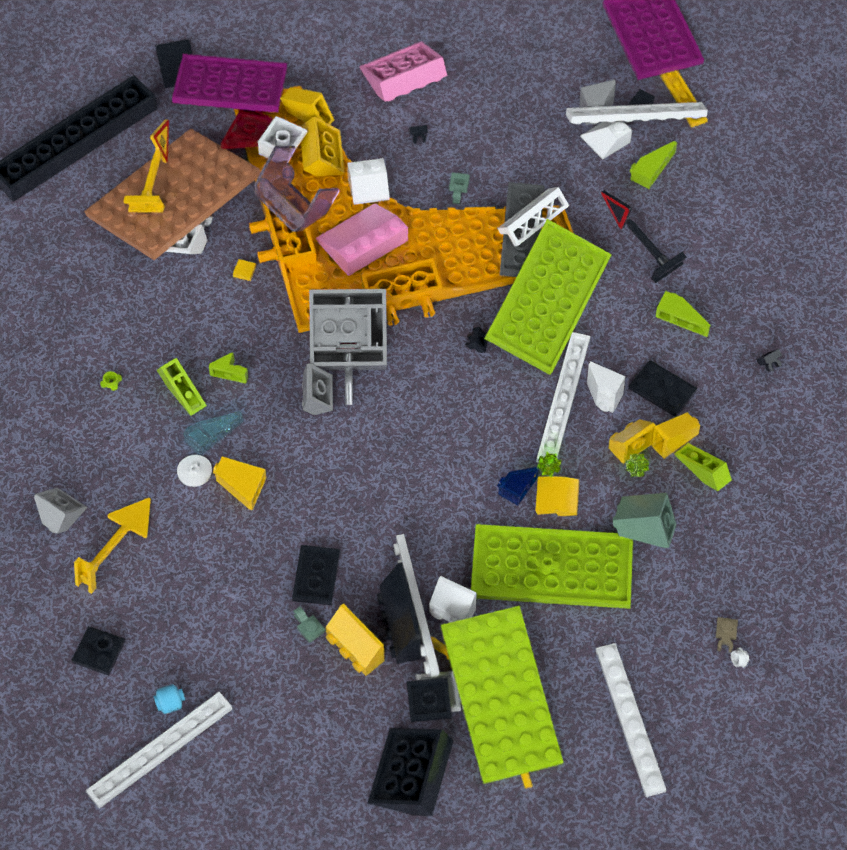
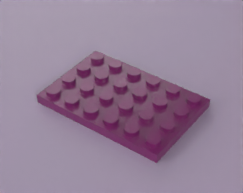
M603 0V7L637 80L704 64V58L675 0Z
M183 54L172 96V103L279 112L280 98L282 97L287 73V63Z

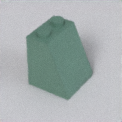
M667 493L623 496L620 504L617 505L616 515L613 517V526L617 528L619 536L663 548H669L677 525Z

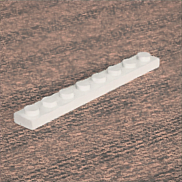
M702 102L567 108L566 116L574 124H581L582 122L598 123L602 121L613 123L616 121L631 122L633 120L648 121L650 119L666 120L667 118L683 119L691 117L697 119L707 117L708 110Z
M574 332L571 334L536 462L552 466L556 465L590 341V336Z
M404 534L397 535V543L393 544L396 556L399 555L400 557L398 563H403L422 643L420 645L421 657L425 656L426 662H424L425 673L430 674L431 679L439 678V668Z
M614 643L596 648V653L645 796L649 797L666 792V787L617 646Z
M218 692L86 790L87 794L98 808H101L230 712L232 706Z

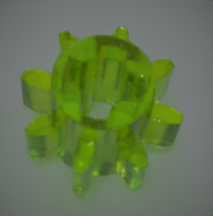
M546 452L545 457H539L537 469H541L542 475H550L552 477L554 472L559 473L561 469L559 466L562 460H558L556 453L549 454Z
M631 454V459L625 461V470L631 473V477H644V472L649 471V460L644 458V454Z

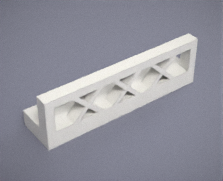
M559 187L549 188L497 229L500 234H508L514 246H518L543 227L547 219L552 220L569 205ZM558 197L562 205L559 208H554V199ZM543 208L548 209L546 218L540 217ZM530 218L535 219L533 228H527ZM517 228L522 229L519 239L516 238L513 232Z

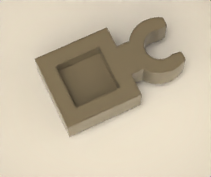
M717 618L716 638L721 639L717 645L718 651H721L722 645H727L729 647L728 652H732L733 643L731 640H736L737 619Z

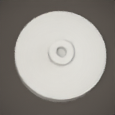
M190 455L181 460L177 468V474L182 483L187 486L196 487L205 484L210 479L212 466L207 458L201 455Z

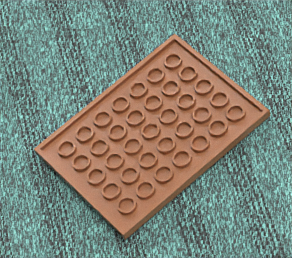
M189 129L168 146V162L163 163L162 159H160L151 193L152 196H159L165 206L163 212H129V204H124L123 202L125 196H141L152 159L84 212L88 218L155 260L262 174L259 168L227 149H222L220 145L195 130Z

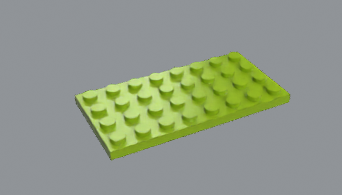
M547 219L484 339L551 375L612 254Z
M476 524L471 590L476 592V599L630 609L633 539L619 536L618 533ZM546 553L552 554L553 559L559 562V568L549 575H544L535 564L536 560L545 557Z
M520 606L442 624L443 638L483 784L563 764Z

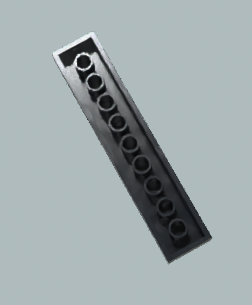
M135 75L129 77L0 160L1 190L13 202L157 110L155 95Z

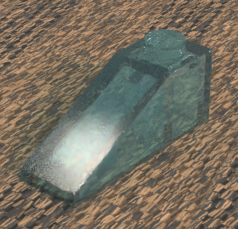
M238 411L199 421L195 425L189 426L183 433L185 443L195 453L203 455L243 423L242 413Z

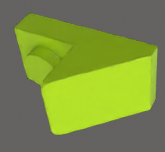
M233 352L209 364L210 376L241 383H247L248 370L241 365H233L235 362Z

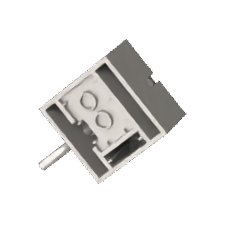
M386 289L309 290L310 364L322 370H345V405H353L352 370H386L387 368Z

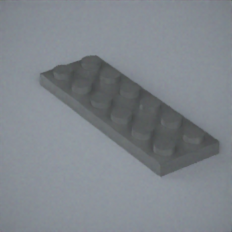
M508 182L505 222L544 192L545 185ZM530 218L528 220L527 228L534 227L535 219ZM517 228L513 231L517 239L521 237L522 229ZM541 228L518 246H514L508 234H503L500 265L501 276L517 277Z

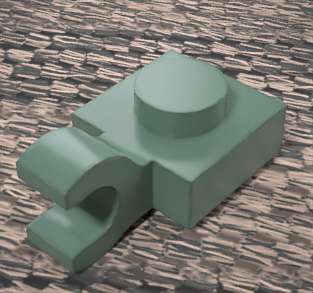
M452 172L449 191H454L453 204H460L461 193H467L470 180L469 174Z
M300 606L293 611L295 613L294 617L300 623L297 629L309 643L326 632L315 616L312 615L308 618Z

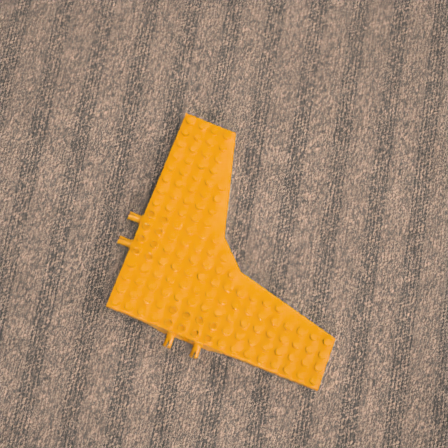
M289 88L283 89L282 96ZM282 101L280 102L279 112L262 111L263 114L268 115L273 120L277 116L299 127L306 123L288 113ZM234 109L235 116H237L240 109ZM301 142L290 158L272 161L259 155L258 147L245 148L249 163L259 168L262 174L254 182L265 216V220L249 223L251 234L268 231L273 243V249L257 252L259 263L272 260L278 261L298 333L310 331L309 290L386 289V319L388 325L393 326L392 321L394 325L399 323L396 313L398 310L421 305L424 317L429 318L428 312L430 317L435 315L432 302L511 285L516 277L500 275L503 234H500L497 228L505 223L506 207L504 209H495V207H465L464 210H457L455 208H448V210H437V208L420 210V208L405 207L390 197L386 201L354 205L348 180V163L352 161L348 159L343 148L344 174L331 176H315L303 170ZM373 204H377L397 215L408 227V241L350 276L343 271L316 241V238ZM543 208L542 218L547 217L548 209ZM564 209L551 221L573 233Z

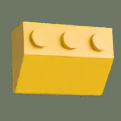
M315 116L300 126L307 130V134L301 141L303 170L315 176L344 174L340 130Z
M343 603L326 626V638L331 645L336 644L340 648L339 652L345 659L349 658L353 662L352 665L358 673L363 672L367 676L384 662V645Z

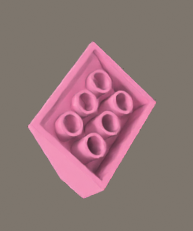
M422 41L359 66L376 94L383 101H392L397 96L409 94L414 89L423 88L426 84L438 82L447 76L443 57Z
M373 204L316 238V241L343 271L350 276L407 242L408 227L397 215L377 204Z

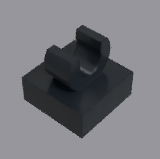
M427 125L409 127V136H413L412 142L414 144L417 143L416 138L419 136L422 137L423 143L426 142L424 134L428 133Z
M480 327L473 328L472 333L467 335L470 342L465 343V345L471 350L475 349L478 353H485L488 340L484 339L486 333Z
M779 349L771 350L756 359L760 366L765 365L766 370L769 372L774 371L772 363L776 367L782 366L780 360L777 359L782 356Z

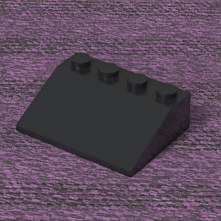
M400 562L379 585L380 593H376L378 604L383 605L384 609L381 611L383 623L387 622L388 626L385 629L387 641L391 640L392 646H389L391 658H395L397 664L420 659V632L403 563Z
M390 728L368 804L414 816H433L453 740L442 729Z

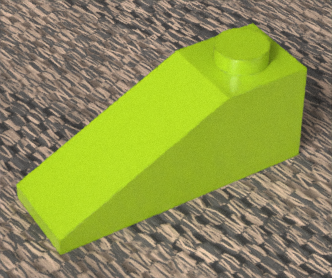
M673 141L641 157L637 163H633L630 168V180L650 189L676 153L677 142Z
M665 291L657 307L656 317L708 337L710 324L683 297L676 293Z
M177 358L157 370L165 385L190 416L207 406Z
M687 443L674 453L705 485L716 491H719L732 481L726 462L690 443Z

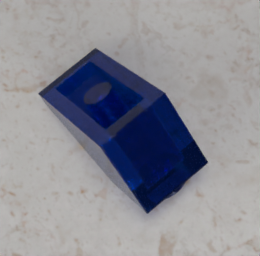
M532 467L508 472L506 477H502L497 484V487H499L498 495L518 506L538 479L539 468Z

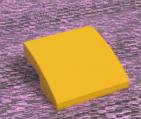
M556 476L538 477L536 513H556L558 516L577 515L579 479Z

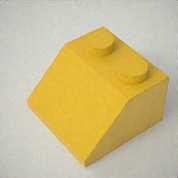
M641 419L634 423H629L620 433L616 432L610 437L609 449L623 464L652 445L653 432L656 425L653 422Z

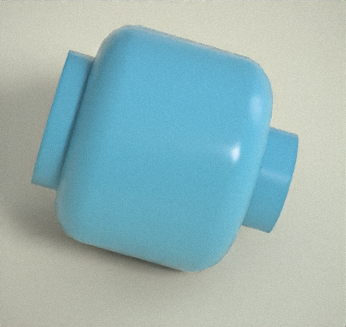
M174 684L157 689L156 695L153 696L158 711H162L164 714L180 710L182 708V701L185 700L182 689H177Z

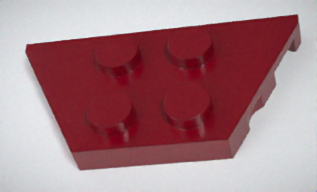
M240 109L221 142V148L258 147L259 139L273 119L263 114L262 111Z

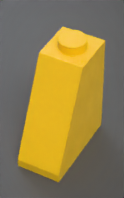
M290 87L280 98L286 111L304 122H307L314 116L329 125L334 121L322 93Z
M687 412L655 426L651 446L665 459L699 434V421Z
M222 456L220 462L215 464L213 470L216 481L248 509L253 510L266 480V470Z

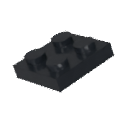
M88 626L71 661L74 664L109 676L126 640L125 638ZM100 635H108L113 641V648L108 652H102L96 647L95 642ZM105 640L102 641V643L107 647V642Z
M447 678L406 681L410 722L452 718Z

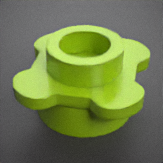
M113 371L106 372L100 385L102 388L107 387L115 391L118 389L119 382L122 381V376L117 375Z
M546 553L545 557L537 559L535 563L544 575H549L559 568V562L555 561L550 553Z

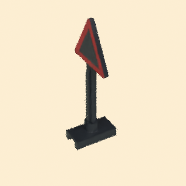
M605 190L601 192L618 226L623 229L627 224L628 228L657 260L656 262L660 267L654 271L651 277L655 283L684 264L682 261L687 256L683 252L669 260L658 250L638 225L630 219L631 206Z

